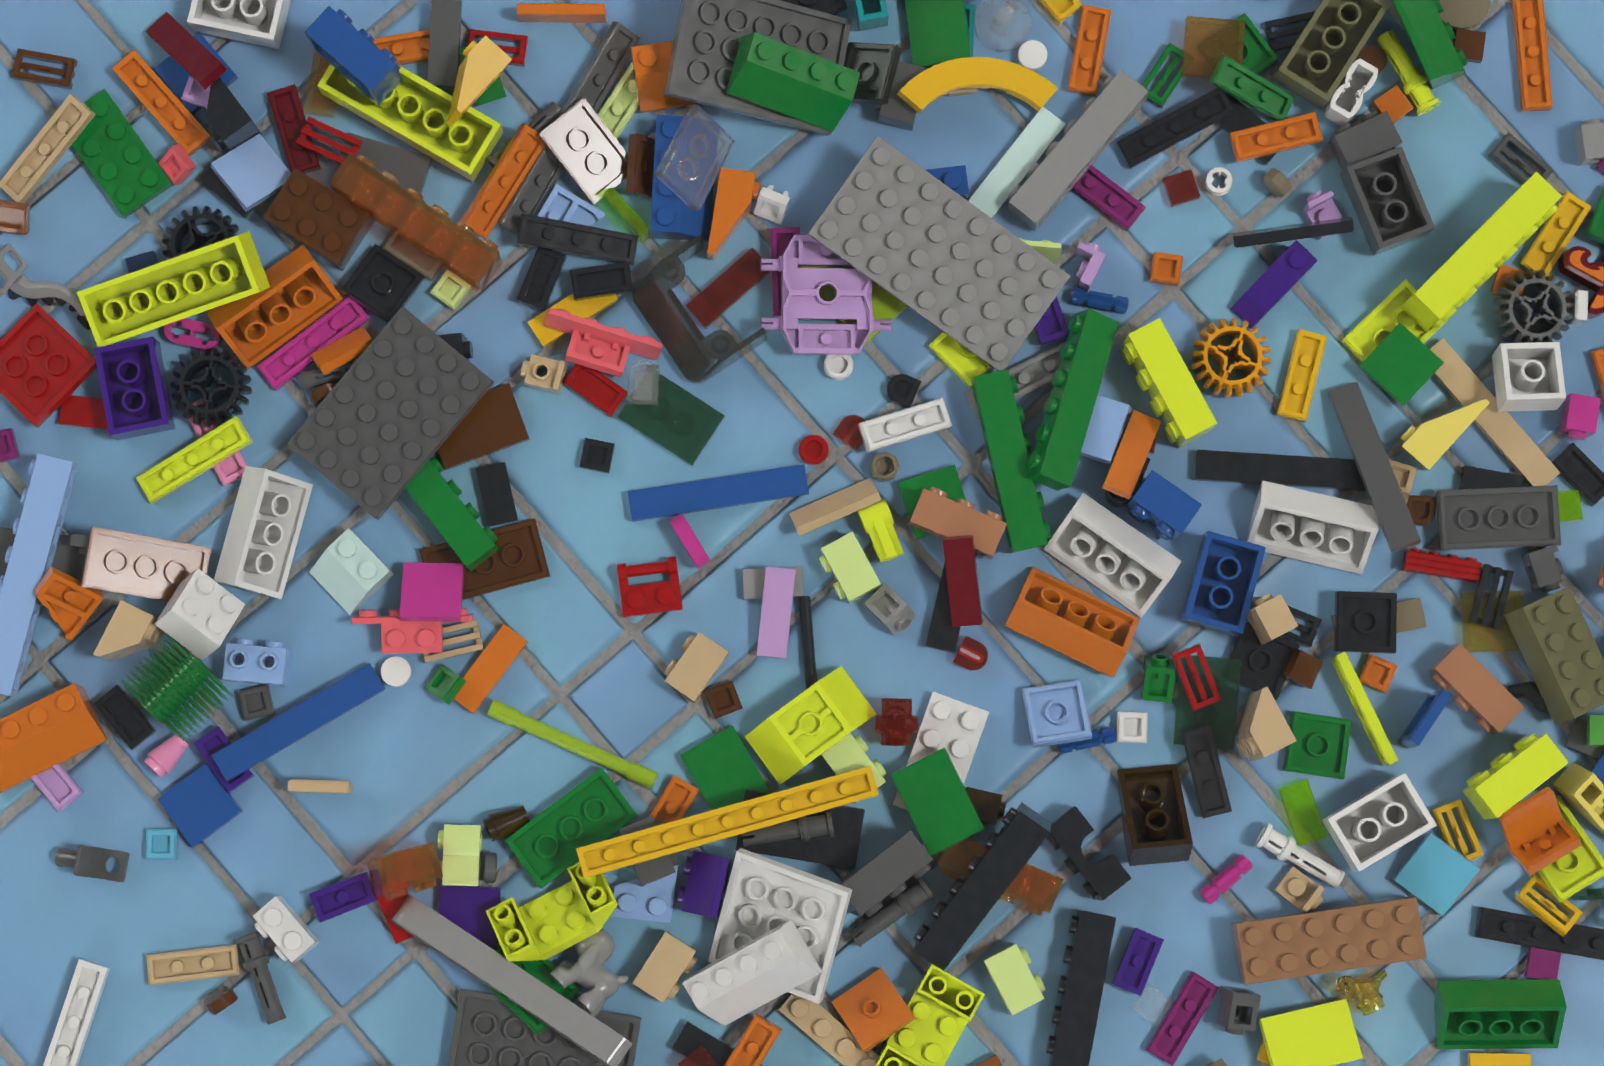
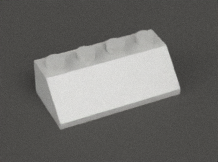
M245 466L214 581L241 590L282 599L313 484L268 469Z
M1262 480L1254 504L1246 542L1266 547V553L1362 575L1379 529V521L1371 505Z
M1084 493L1054 533L1048 545L1043 549L1141 618L1170 581L1182 562Z
M792 919L696 971L682 984L699 1011L725 1026L821 974L822 970Z

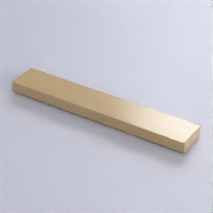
M1442 338L1430 348L1444 362L1433 375L1461 407L1483 399L1490 402L1474 422L1520 475H1523V479L1530 487L1546 486L1560 474L1559 470L1508 412H1498L1496 398L1446 340Z

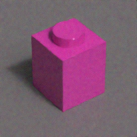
M1573 393L1567 395L1562 406L1559 433L1568 434L1567 438L1572 440H1585L1586 437L1595 434L1601 398Z

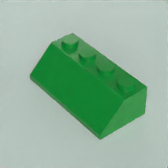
M1392 0L1432 89L1465 75L1463 66L1467 65L1468 62L1462 49L1455 50L1451 40L1456 38L1450 23L1443 24L1439 13L1444 10L1440 1Z
M754 32L741 37L726 93L823 130L833 132L853 101L860 72Z
M1560 980L1438 981L1434 1000L1436 1049L1558 1048L1567 1008Z

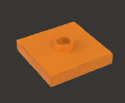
M882 968L831 1001L865 1053L916 1019Z

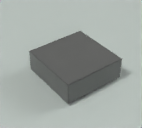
M269 685L238 691L244 721L275 714Z

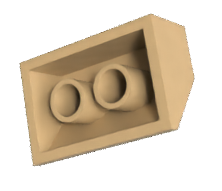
M1268 686L1248 695L1237 731L1239 741L1236 742L1237 748L1244 759L1248 757L1251 762L1265 758L1297 741Z

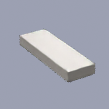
M943 398L858 424L867 453L952 426Z

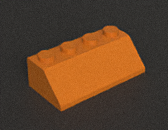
M674 41L631 47V59L640 113L700 104L664 95Z
M301 245L265 271L270 288L213 308L206 313L216 330L247 369L254 366L344 300L304 245Z
M1032 567L1005 626L1113 678L1127 654L1140 618Z
M73 683L0 719V793L31 779L33 775H39L53 768L55 764H61L108 741L83 686Z

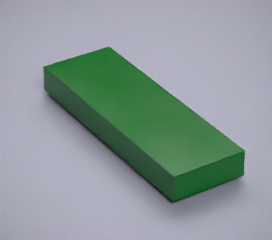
M1226 55L1220 56L1209 80V83L1275 122L1286 118L1295 98L1294 95Z

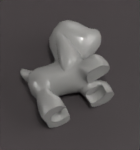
M604 929L573 945L574 951L579 957L575 964L569 960L563 961L549 974L564 989L572 983H577L590 990L583 993L578 1002L581 1003L580 1008L593 1017L600 1013L606 1000L616 993L618 987L629 980L628 976H616L603 967L615 948L612 936Z

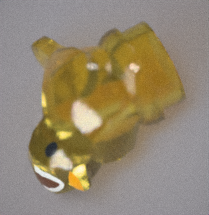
M1382 970L1372 978L1342 976L1337 980L1335 991L1343 993L1348 1001L1356 1003L1357 1009L1361 1010L1363 1016L1372 1014L1385 1006L1379 988L1387 973L1385 970Z

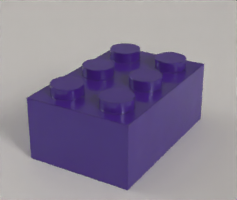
M152 336L94 348L109 435L115 440H122L175 429L160 342Z

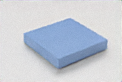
M260 133L211 163L212 170L245 212L278 193L291 175V172Z
M1082 680L1022 689L1032 748L1092 739Z

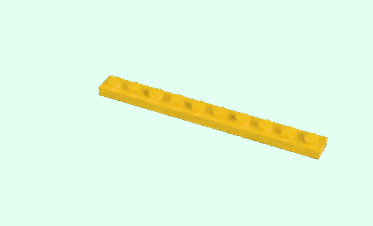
M867 766L576 848L585 879L875 797L879 793L871 766Z

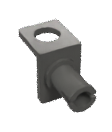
M79 845L78 851L61 847L56 853V865L74 868L73 874L75 876L116 882L125 881L129 860L128 852ZM111 857H116L120 863L119 870L114 874H110L106 869V863Z

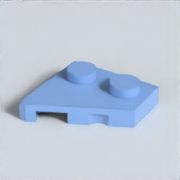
M558 184L555 185L538 214L540 217L586 226L593 225L605 215L601 210Z
M678 865L674 866L676 871L674 874L641 887L638 878L615 886L614 897L618 905L611 914V917L672 923Z

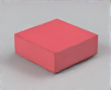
M180 143L172 145L158 162L174 186L181 185L197 167Z

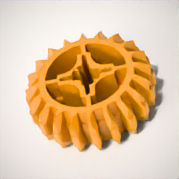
M1224 318L1220 319L1219 329L1214 323H1210L1208 325L1210 333L1205 330H1201L1199 333L1203 341L1195 340L1193 342V346L1200 351H1192L1190 354L1191 358L1199 360L1191 365L1193 370L1201 369V372L1195 377L1196 380H1201L1205 377L1207 381L1203 388L1208 389L1213 384L1216 386L1213 394L1216 396L1220 393L1221 389H1225V398L1231 397L1232 389H1234L1235 395L1238 398L1242 397L1243 388L1248 393H1252L1254 391L1253 384L1260 386L1263 383L1259 375L1267 376L1269 370L1262 365H1269L1271 363V358L1263 356L1271 351L1270 347H1261L1260 345L1266 340V337L1263 335L1257 339L1254 336L1259 330L1256 326L1251 331L1246 330L1249 323L1246 320L1240 327H1237V318H1232L1229 326ZM1235 336L1230 346L1218 345L1216 347L1211 345V342L1219 337ZM1244 341L1252 350L1254 362H1251V358L1242 352ZM1236 346L1234 351V359L1236 361L1230 364L1226 370L1228 365V357L1226 355ZM1208 354H1211V358L1215 359L1220 365L1218 375L1209 365ZM1246 369L1251 371L1250 375L1243 379L1227 380L1232 370L1244 371Z

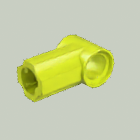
M885 499L857 511L866 534H869L880 563L904 554L893 527L894 520Z

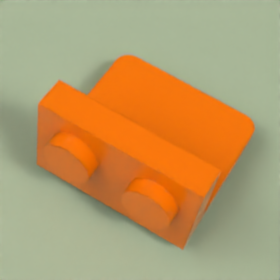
M1550 787L1534 793L1531 797L1511 807L1499 817L1510 854L1529 876L1582 845L1577 834L1563 820L1555 793Z

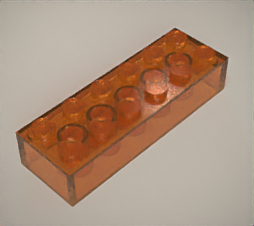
M349 153L329 182L333 191L368 212L375 221L435 261L442 260L441 264L480 291H483L502 263L500 252L497 250L498 246L485 237L482 240L475 237L473 234L474 230L459 220L457 224L451 221L448 217L449 213L440 206L433 204L430 207L423 200L424 197L410 187L407 191L398 184L399 180L389 172L384 171L381 174L373 167L374 163L365 156L359 154L358 157H355Z

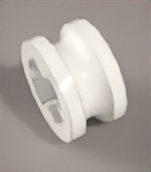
M1222 167L1210 170L1205 181L1208 192L1215 196H1223L1228 193L1233 182L1232 175L1227 169ZM1218 175V178H1220V175L1226 178L1224 181L1225 187L1220 188V185H1218V188H1215L1212 185L1214 182L1213 176Z

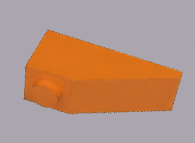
M720 168L707 250L708 260L714 261L752 208L753 199H758L761 182H756V172Z

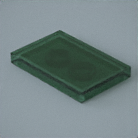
M650 368L618 415V418L693 466L725 418V415Z
M1191 655L1208 698H1211L1213 694L1197 655ZM1205 656L1222 700L1193 711L1179 676L1173 744L1184 745L1180 730L1210 723L1216 748L1234 750L1242 660ZM1185 657L1180 658L1198 703L1202 699Z

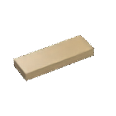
M868 478L788 514L799 536H802L875 504L881 500V497L871 478Z
M238 944L146 955L149 986L242 975Z

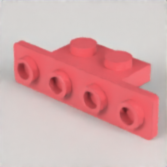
M549 308L544 322L546 327L572 334L564 360L617 377H622L629 352L652 360H658L663 347L661 342H657L650 336H638L629 333L621 327H609L600 324L592 318L577 317L564 309L555 310Z
M462 608L461 622H472L474 620V613H467V608ZM400 609L389 610V615H377V610H359V615H354L351 618V624H381L382 654L443 652V622L400 621Z

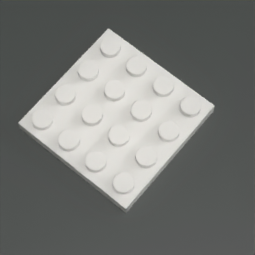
M740 848L736 851L708 962L713 963L792 919L821 968L822 973L791 989L788 993L819 1004L824 997L853 889Z

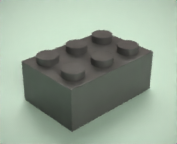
M1402 146L1347 166L1341 173V178L1373 256L1428 236L1435 229Z
M910 830L840 885L853 889L849 903L858 915L862 916L866 913L870 917L883 907L880 901L887 895L894 898L907 888L904 883L912 876L915 879H919L931 869L928 863L933 858Z

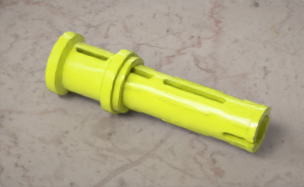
M1391 29L1380 35L1376 40L1404 84L1403 92L1405 95H1409L1417 108L1416 114L1421 116L1437 107L1441 103L1440 99L1434 97L1427 85L1428 79L1423 75L1420 76L1405 49L1397 39L1394 30Z

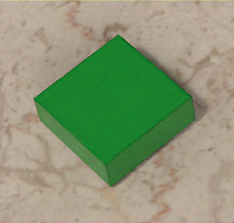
M441 664L425 689L450 705L466 680L444 664Z

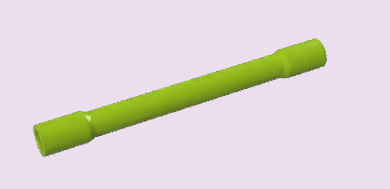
M495 699L488 710L487 716L533 734L624 775L627 779L649 789H652L659 774L640 764L629 762L529 717L519 710Z

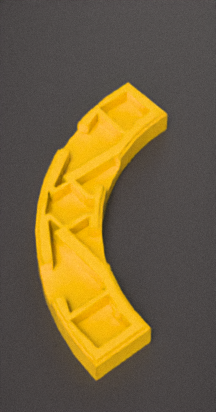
M966 57L945 61L926 69L911 79L899 90L897 95L915 111L920 113L933 101L951 91L962 88L988 89L990 87L1006 91L1007 94L1021 99L1039 112L1058 90V87L1033 70L1013 62L990 57Z

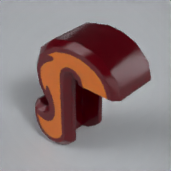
M1575 246L1560 256L1558 259V269L1560 273L1595 291L1588 302L1587 318L1592 319L1604 313V263H1589L1587 258L1591 256L1590 250L1581 246Z

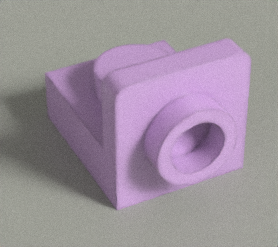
M1320 190L1306 199L1308 203L1304 206L1302 212L1309 223L1343 218L1332 199L1334 197L1332 190L1325 194ZM1319 236L1317 238L1321 240L1326 236Z
M1079 242L1075 253L1090 261L1083 260L1076 274L1077 277L1081 278L1077 287L1088 292L1106 254L1102 253V249L1094 243L1086 242V244Z

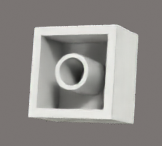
M1560 342L1500 343L1492 355L1498 412L1557 410L1566 399Z
M197 568L179 584L155 622V625L203 661L220 647L245 604Z

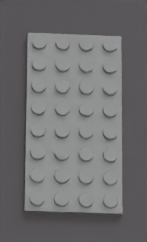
M879 136L872 142L808 233L809 236L997 371H1002L1007 367L1070 278V275Z

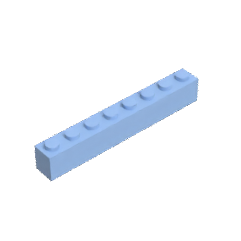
M39 453L36 459H32L29 466L28 476H31L30 484L22 492L20 504L23 505L21 517H17L14 522L13 534L16 536L13 546L8 547L5 555V563L8 564L6 573L0 577V694L7 696H17L42 604L37 598L34 589L52 566L79 467L77 463Z

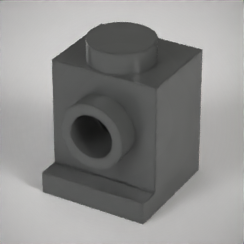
M1557 545L1521 556L1532 590L1541 588L1542 592L1546 593L1560 589L1559 582L1562 581L1563 568L1560 560L1555 558L1553 554L1559 551Z
M1220 986L1222 997L1217 1023L1225 1027V1032L1243 1035V1030L1255 1032L1261 996L1245 988Z

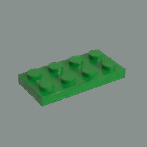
M103 89L84 102L96 115L73 142L72 146L121 215L127 218L173 186V184L108 92Z
M601 767L508 837L505 842L539 888L542 889L565 872L567 868L579 861L576 848L607 840L618 832L619 829L638 817V815Z

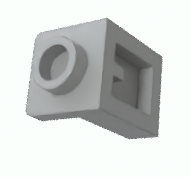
M886 583L864 602L867 609L894 636L900 631L906 630L916 616L909 605Z

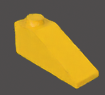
M486 35L478 44L473 40L462 52L465 59L458 68L447 120L451 127L492 85L512 61Z

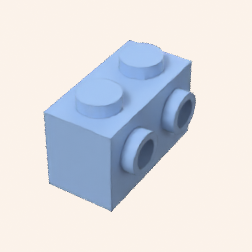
M1097 395L1080 455L1111 465L1133 412L1131 406Z
M235 639V644L226 643L223 680L287 686L291 650L283 648V643L265 641V647L253 646L254 640Z

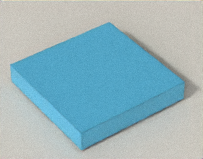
M1430 831L1394 876V881L1441 916H1444L1479 872L1480 867Z

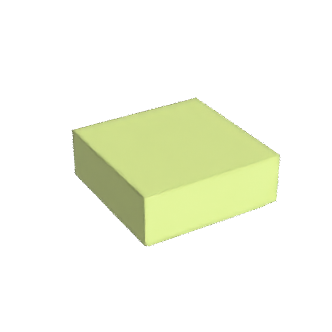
M447 269L430 294L455 311L472 289V286Z

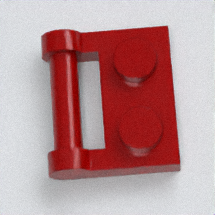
M676 556L667 557V561L626 566V563L617 564L624 618L683 610ZM669 572L670 581L629 586L628 577Z

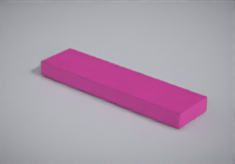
M347 297L264 360L257 368L277 391L314 363L310 354L353 332L369 321L370 318L358 303Z

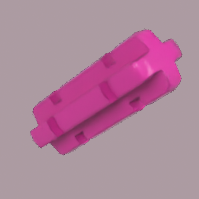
M1239 855L1232 861L1234 865H1228L1211 880V885L1206 884L1200 890L1202 898L1207 903L1213 904L1220 897L1218 895L1220 892L1224 894L1241 879L1240 875L1242 873L1245 875L1252 869L1251 862L1244 855Z

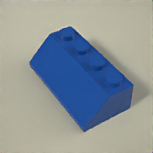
M657 115L650 220L651 238L709 241L717 125L687 116Z

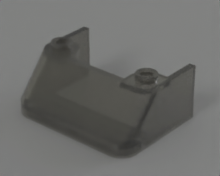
M700 235L660 260L634 287L632 293L634 304L663 344L685 379L693 384L704 383L767 341L764 328H761L739 344L729 332L724 330L714 331L704 337L672 289L681 284L685 278L683 263L704 249L703 239Z

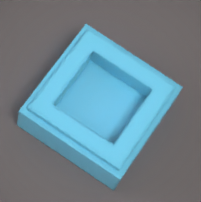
M146 829L145 859L178 860L179 829Z

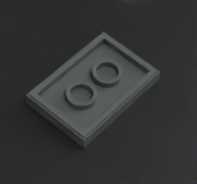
M347 132L348 135L362 140L363 144L351 169L337 163L329 188L415 215L433 160L432 157ZM344 141V146L353 149L354 145ZM340 153V157L348 159V154Z

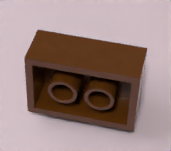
M294 168L263 216V219L269 226L300 245H304L308 250L341 270H344L375 222L368 212Z

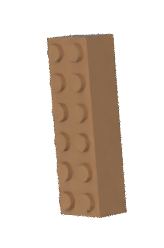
M1417 897L1231 923L1240 983L1245 985L1427 958Z

